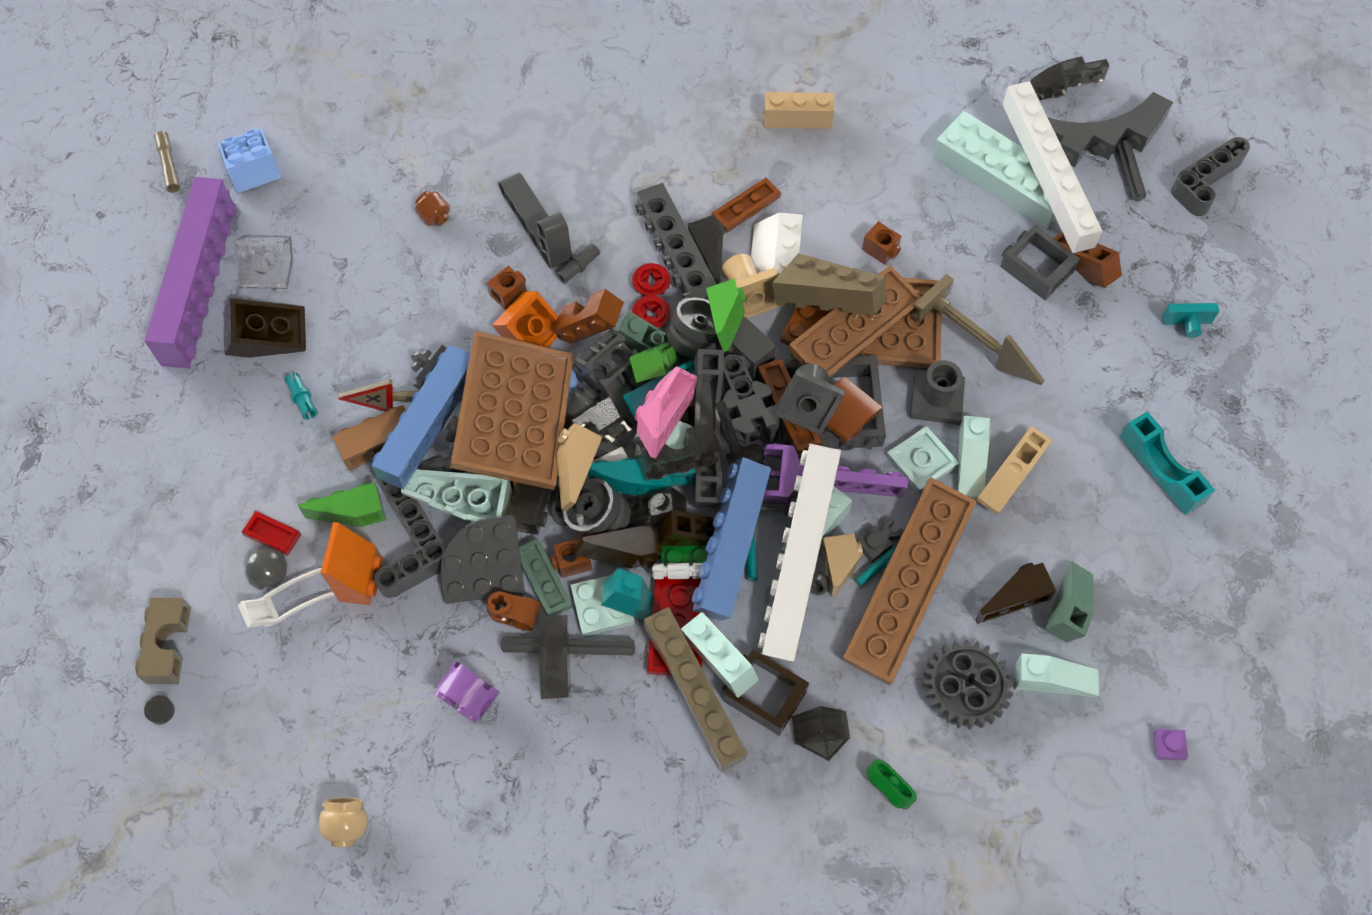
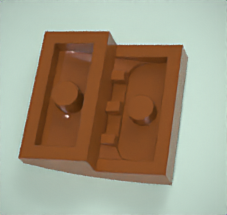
M842 377L833 385L843 389L844 396L826 427L847 443L862 431L865 424L880 413L882 406L846 377Z

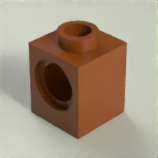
M878 221L864 236L862 250L885 265L891 258L895 259L899 254L902 236Z
M508 265L487 282L489 295L506 310L522 292L527 291L526 279L520 271L517 270L515 272Z
M581 538L553 545L555 554L551 555L555 571L560 569L562 578L592 570L591 559L576 556L577 558L574 561L567 562L564 560L568 555H575L573 550Z

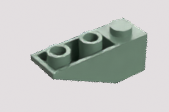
M628 311L619 318L616 326L613 328L626 338L624 344L631 351L636 349L638 353L668 342L665 332L631 311ZM676 350L677 361L674 362V368L683 365L686 360V356L678 353Z
M1073 561L1069 562L1045 628L1065 642L1085 637L1094 614L1093 574Z

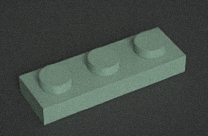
M537 538L520 546L522 567L548 618L550 619L573 608L572 602L539 539Z

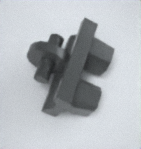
M441 345L430 360L428 358L432 353L428 349H425L422 354L415 351L411 355L412 360L415 362L411 369L418 372L421 367L423 368L413 384L417 389L424 385L427 374L432 372L437 365L439 355L446 351L447 348L444 345Z

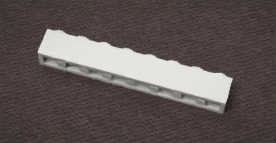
M1030 81L1008 86L1002 105L1072 253L1095 248L1102 234V229Z
M809 444L808 451L803 450L800 465L804 466L802 476L797 475L794 491L799 493L797 501H791L788 517L793 518L791 528L785 527L782 543L787 544L785 554L779 553L776 569L781 570L779 580H773L770 592L771 596H775L773 607L767 606L764 622L769 623L767 633L761 632L758 645L759 649H763L762 655L794 663L841 450Z

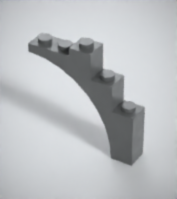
M1152 92L1142 104L1132 111L1104 121L1079 123L1047 118L1070 165L1075 168L1087 150L1109 160L1117 149V145L1124 140H1127L1132 145V148L1142 153L1166 119L1173 102Z

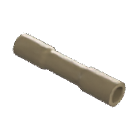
M158 131L154 134V138L162 163L166 190L170 193H175L181 187L177 171L174 167L169 136L165 131Z

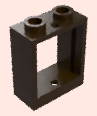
M752 649L749 656L743 655L752 666L755 663L794 688L776 717L741 696L737 698L725 684L722 688V691L725 692L723 702L780 736L806 695L810 683Z

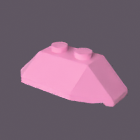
M675 367L660 380L653 391L650 390L648 392L645 404L643 406L640 405L635 414V421H638L637 434L650 457L655 459L695 396L697 376L678 367Z

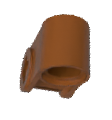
M501 591L491 594L487 601L488 613L493 621L510 625L520 630L533 631L541 607L538 601ZM500 604H504V607H501L500 610H496V608L499 607Z

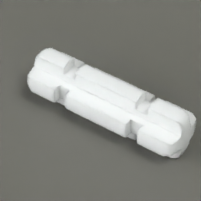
M655 563L652 566V576L654 579H664V577H668V579H689V576H693V579H701L699 571L703 563H693V565H689V563H668V566H664V563Z

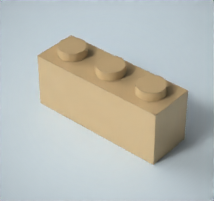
M765 92L764 128L832 129L834 93Z

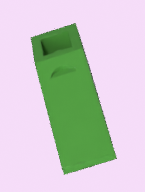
M669 342L657 345L630 357L636 383L666 375L675 366L674 362L677 361L675 349L669 346Z
M375 483L360 484L351 490L335 491L329 496L311 498L305 503L298 504L299 509L307 519L332 523L338 522L356 527H364L387 520L381 495Z

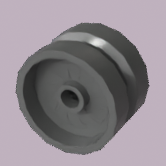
M697 297L685 298L679 302L675 310L673 320L667 332V339L678 353L686 357L695 359L698 349L718 350L719 339L716 334L709 300Z
M599 478L585 479L576 503L567 511L563 510L564 521L582 537L626 529L631 515L630 505L626 498L606 481Z

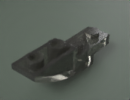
M1080 56L1045 69L1032 78L1030 83L1039 101L1065 96L1068 87L1104 81L1110 65L1107 59L1085 63L1083 57Z

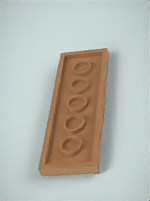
M889 265L878 274L885 277L887 301L875 315L843 312L842 308H835L791 342L787 350L802 366L805 364L819 365L826 370L830 378L915 309L914 303L921 296Z

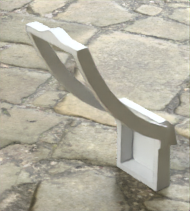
M322 568L293 578L273 589L262 598L241 601L238 607L247 627L251 628L262 625L269 627L275 625L305 607L335 596L333 591L291 609L280 617L270 597L296 582L321 573Z

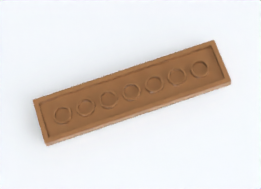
M932 477L927 480L844 652L842 661L888 685L893 683L977 502L976 500Z

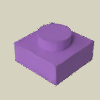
M1157 729L1154 732L1157 760H1186L1188 758L1185 730Z

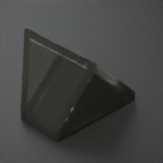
M819 706L791 717L795 745H799L827 761H830L850 739L847 713L844 710Z

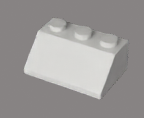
M777 213L754 224L751 258L757 274L774 268L779 275L799 253L803 215Z

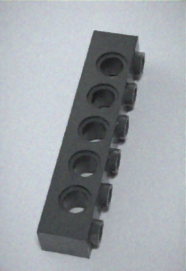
M660 183L638 191L637 202H635L636 211L639 216L643 215L645 219L644 225L648 234H653L655 248L658 252H662L666 269H671L673 273L672 279L677 289L680 288L683 292L682 299L697 297L709 300L706 288L717 284L664 184Z

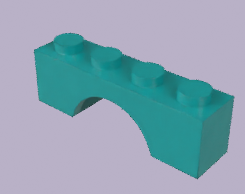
M1147 411L1127 423L1120 438L1181 511L1187 515L1205 504L1215 492V489L1199 470L1186 469L1175 460L1167 448L1163 428Z

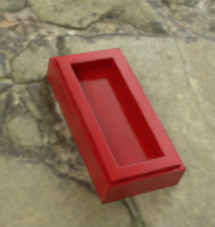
M257 511L254 512L241 532L244 536L269 548L278 550L286 556L290 554L302 535L300 531Z

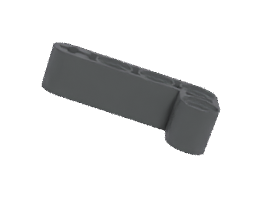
M1234 137L1182 170L1172 186L1171 193L1173 197L1191 214L1195 216L1205 215L1216 197L1215 191L1210 185L1242 164L1250 149L1249 142L1242 137Z

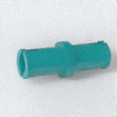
M293 372L295 380H293L291 374H288L284 381L291 392L293 403L297 404L303 419L310 420L308 412L313 419L317 416L318 411L311 400L309 389L305 388L299 373Z

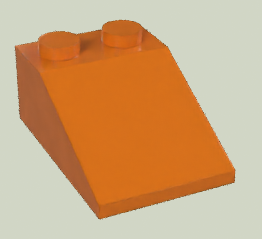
M333 522L321 574L339 602L370 605L372 596L375 597L378 587L374 579L377 571L383 567V556L380 555L375 545L340 523Z

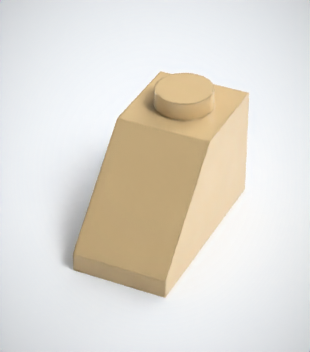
M855 533L823 538L821 549L827 577L829 578L831 596H836L856 570L859 559L863 557L861 542H856Z

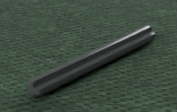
M504 636L501 640V649L503 652L632 656L635 653V642L632 639Z

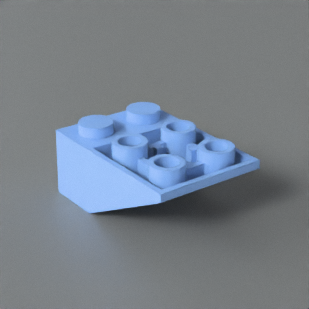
M262 129L248 130L242 136L236 138L233 136L228 137L218 144L227 172L237 194L282 178Z

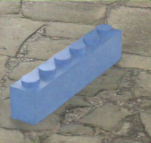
M449 345L446 351L439 355L437 365L432 372L427 374L424 385L419 392L417 391L414 394L411 405L407 411L401 414L394 431L388 434L385 445L380 453L375 454L371 467L377 479L404 490L463 396L470 352Z
M744 457L730 464L727 471L728 484L720 496V502H722L721 509L713 521V527H715L713 537H710L706 546L708 556L699 571V577H701L700 585L693 593L692 602L694 606L692 611L697 613L703 612L704 615L720 621L731 618L770 475V467Z

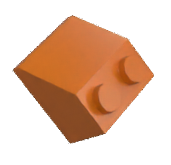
M537 291L522 292L492 324L504 338L546 348L559 336L553 332L558 316Z

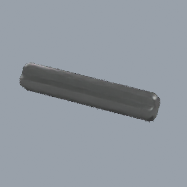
M1124 140L1117 145V149L1132 199L1139 202L1146 198V191L1132 145L1127 140Z

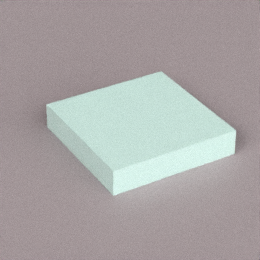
M927 426L888 451L886 455L895 468L902 473V476L908 477V483L918 494L922 492L930 477L938 481L955 470L959 465L955 457Z

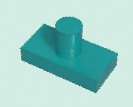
M1218 303L1168 304L1162 315L1163 325L1184 324L1187 337H1198L1202 334L1200 324H1212L1219 313Z

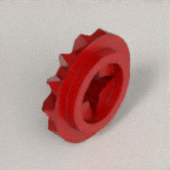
M644 264L636 269L632 277L636 293H641L643 297L664 295V292L670 287V274L665 267L659 264ZM649 275H652V278L655 281L654 286L652 287L648 282L650 278Z
M649 295L635 302L632 313L659 328L664 327L666 322L670 320L671 310L669 304L663 298ZM647 311L651 313L656 311V318L653 316L647 317Z

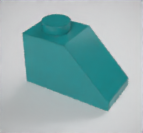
M618 568L604 582L601 606L644 620L652 615L653 595L642 576Z

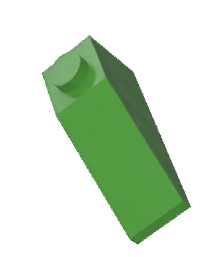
M735 279L706 288L716 334L724 352L729 351L745 314L743 302L747 301L743 287L738 288Z

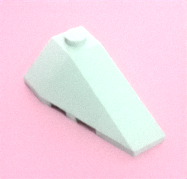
M416 469L404 490L401 489V493L472 523L483 518L508 515L512 488L509 480L481 474Z

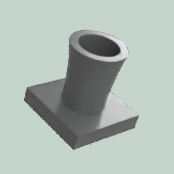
M941 360L934 362L927 372L915 371L910 419L955 425L961 424L965 377H963L960 368L956 364Z
M805 364L794 373L774 410V415L821 435L841 402L844 390L829 383V376L824 368L816 364Z

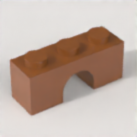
M603 289L591 294L585 307L577 301L563 306L553 332L561 336L564 341L575 343L616 326L624 301L608 290Z

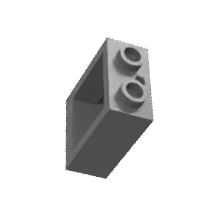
M1034 225L1028 232L1026 230L1023 231L1013 246L1010 244L1002 253L1003 260L1000 267L1043 300H1046L1075 272L1081 258ZM1030 243L1060 264L1049 277L1045 278L1017 257Z

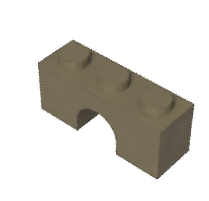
M150 598L149 607L145 609L144 618L146 626L145 632L140 637V647L142 649L140 659H137L135 664V671L137 677L146 684H179L183 658L175 650H165L163 646L165 640L171 634L187 632L191 606L183 598Z

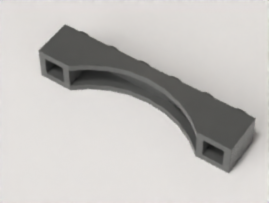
M698 349L695 355L694 375L697 376L694 396L693 464L696 473L692 484V507L718 508L722 503L720 502L722 493L720 413L724 350Z

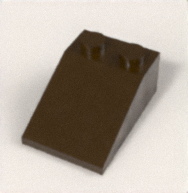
M230 298L224 312L225 355L252 358L304 352L306 350L305 306Z

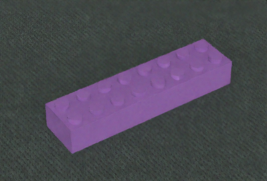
M194 177L144 340L161 366L190 368L192 359L194 360L196 357L197 341L202 336L204 317L208 315V302L214 294V281L220 273L219 264L221 257L225 255L226 239L231 234L232 218L237 213L236 204L233 203L230 192L226 189L222 179Z

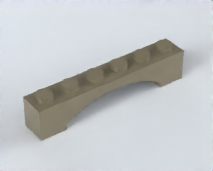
M669 607L645 618L644 628L682 692L720 772L745 760L747 752Z

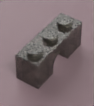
M609 396L564 426L568 430L574 423H577L596 434L603 435L609 443H612L631 430L622 412Z
M711 423L687 428L683 441L685 448L673 449L665 443L656 459L650 457L641 440L637 441L634 456L645 481L651 479L659 480L667 475L678 472L686 473L693 468L709 467L718 462L722 447Z

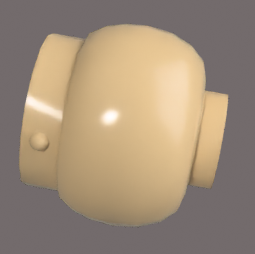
M335 798L326 800L322 804L324 810L319 816V831L325 840L331 841L332 847L354 846L355 840L362 838L366 833L368 816L365 809L362 808L365 805L363 800L360 798Z

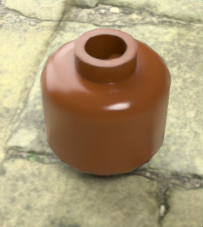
M425 191L416 199L415 211L426 225L434 226L437 224L441 226L449 219L450 206L440 193Z

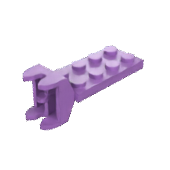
M767 444L765 445L764 455L782 460L780 471H770V477L780 478L779 490H765L763 502L788 505L796 492L794 487L797 475H803L804 466L800 465V460L794 446ZM838 466L834 487L840 491L902 497L908 488V477H902L900 472H886V475L876 474V471L872 469H860V472L849 471L850 468Z

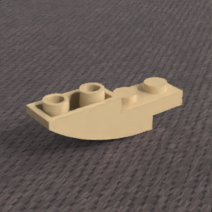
M1031 426L976 500L998 515L1052 440Z

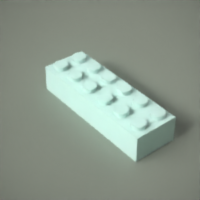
M965 111L937 138L933 153L934 158L1044 228L1048 229L1056 220L1023 147Z

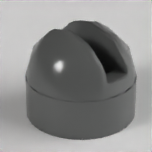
M817 571L814 572L810 592L815 595H822L829 586V578L823 572Z

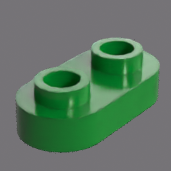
M875 759L867 767L866 772L870 783L879 788L894 807L909 809L917 800V795L913 788L885 761Z

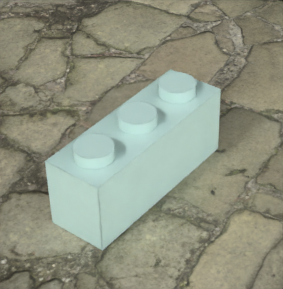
M703 612L681 628L688 644L737 698L759 681L753 666Z

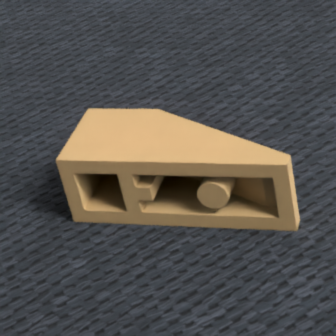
M574 423L568 430L564 428L557 441L560 443L557 451L561 509L567 511L576 503L602 440L601 436L577 423Z

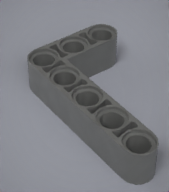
M520 172L498 182L503 197L547 266L552 269L570 260L572 252L569 230L563 215L557 212L548 216Z
M376 478L384 495L416 546V549L380 568L375 574L374 580L381 594L387 598H394L441 572L442 558L446 548L419 502L406 495L395 498L394 496L401 492V488ZM416 512L414 517L406 518L409 513ZM423 532L429 533L425 538H418ZM434 553H442L437 559L430 558ZM411 566H418L416 571L407 572ZM388 579H395L391 585L384 586L385 581Z

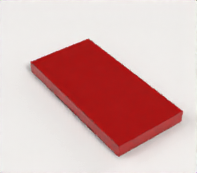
M689 576V579H668V577L655 579L652 615L669 607L680 629L700 614L692 611L694 606L692 597L695 589L699 587L701 579H693V576ZM650 640L647 674L672 676ZM690 646L697 661L699 662L702 668L703 659Z

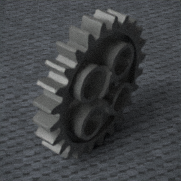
M964 640L962 647L959 646L957 641H953L951 649L947 645H943L942 653L936 651L933 655L935 660L929 659L927 666L930 669H925L923 676L929 679L924 680L922 686L930 688V690L924 696L925 698H933L929 705L930 708L937 706L940 708L936 716L939 717L944 713L948 715L946 719L947 724L952 719L957 720V728H960L963 722L967 723L969 730L972 729L974 722L980 728H983L985 720L993 724L995 721L994 715L1000 718L1004 713L1001 708L1007 709L1010 705L1006 699H1011L1013 692L1007 689L1011 688L1014 682L1006 679L1012 672L1010 670L1003 671L1002 668L1007 663L1006 660L997 662L996 659L999 653L995 652L990 655L988 653L989 645L981 650L979 649V641H976L973 647L969 646L968 640ZM955 662H964L968 670L958 669ZM980 676H989L992 684H985ZM966 681L971 682L969 688L964 686ZM943 685H952L955 688L956 693H947L944 690ZM968 698H976L980 702L981 707L971 706Z

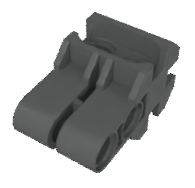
M611 328L574 361L572 370L580 383L584 381L591 389L596 391L598 394L597 399L601 403L606 404L624 425L632 428L638 421H635L623 395L656 378L636 383L630 357L638 352L636 349L631 351L624 344L626 338L620 332ZM611 354L619 355L622 363L614 362ZM593 370L602 371L604 379L596 378Z
M737 355L726 356L723 366L722 395L724 399L722 401L721 427L724 433L731 431V441H729L731 450L746 456L753 453L749 442L761 439L764 448L767 444L775 443L779 435L781 418L774 415L777 404L769 407L770 396L773 395L770 386L758 381L753 382L741 357Z

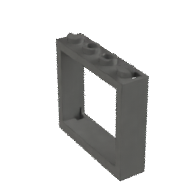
M877 355L856 356L830 377L870 376L872 399L882 406L880 413L874 417L875 429H864L847 443L833 431H823L821 435L818 434L822 442L821 446L843 451L852 450L853 448L872 450V447H883L886 431ZM782 359L792 379L796 370L802 365L797 359ZM780 420L782 445L793 446Z

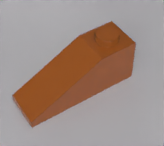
M1063 233L1054 238L1071 251ZM1097 243L1095 248L1074 253L1081 258L1076 270L1086 280L1105 288L1122 276L1119 252Z

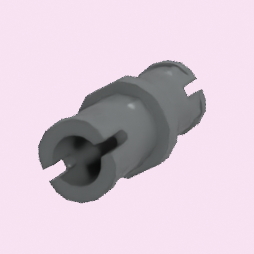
M590 244L578 255L574 254L570 258V262L556 272L557 278L563 284H566L576 274L584 272L587 268L586 266L601 254L597 246Z

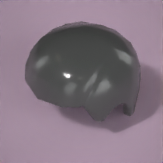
M273 548L255 551L246 562L245 574L250 585L257 589L263 590L264 587L277 586L286 576L287 562L280 551Z

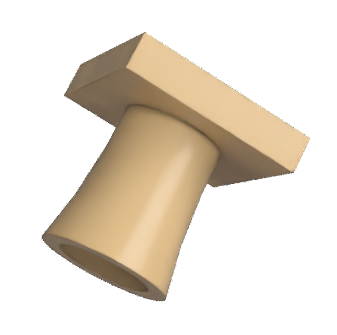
M747 254L734 255L724 263L721 269L723 277L727 281L735 279L737 287H743L747 299L746 302H743L744 316L747 319L779 307L776 305L772 284L778 277L774 268L757 274L752 258Z

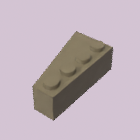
M799 253L772 282L775 301L778 306H785L786 303H795L797 308L815 305L820 306V310L830 311V309L842 308L843 312L875 315L887 301L884 276Z

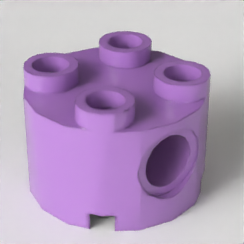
M455 661L436 686L437 690L434 695L453 708L458 704L455 710L475 723L483 717L500 692Z

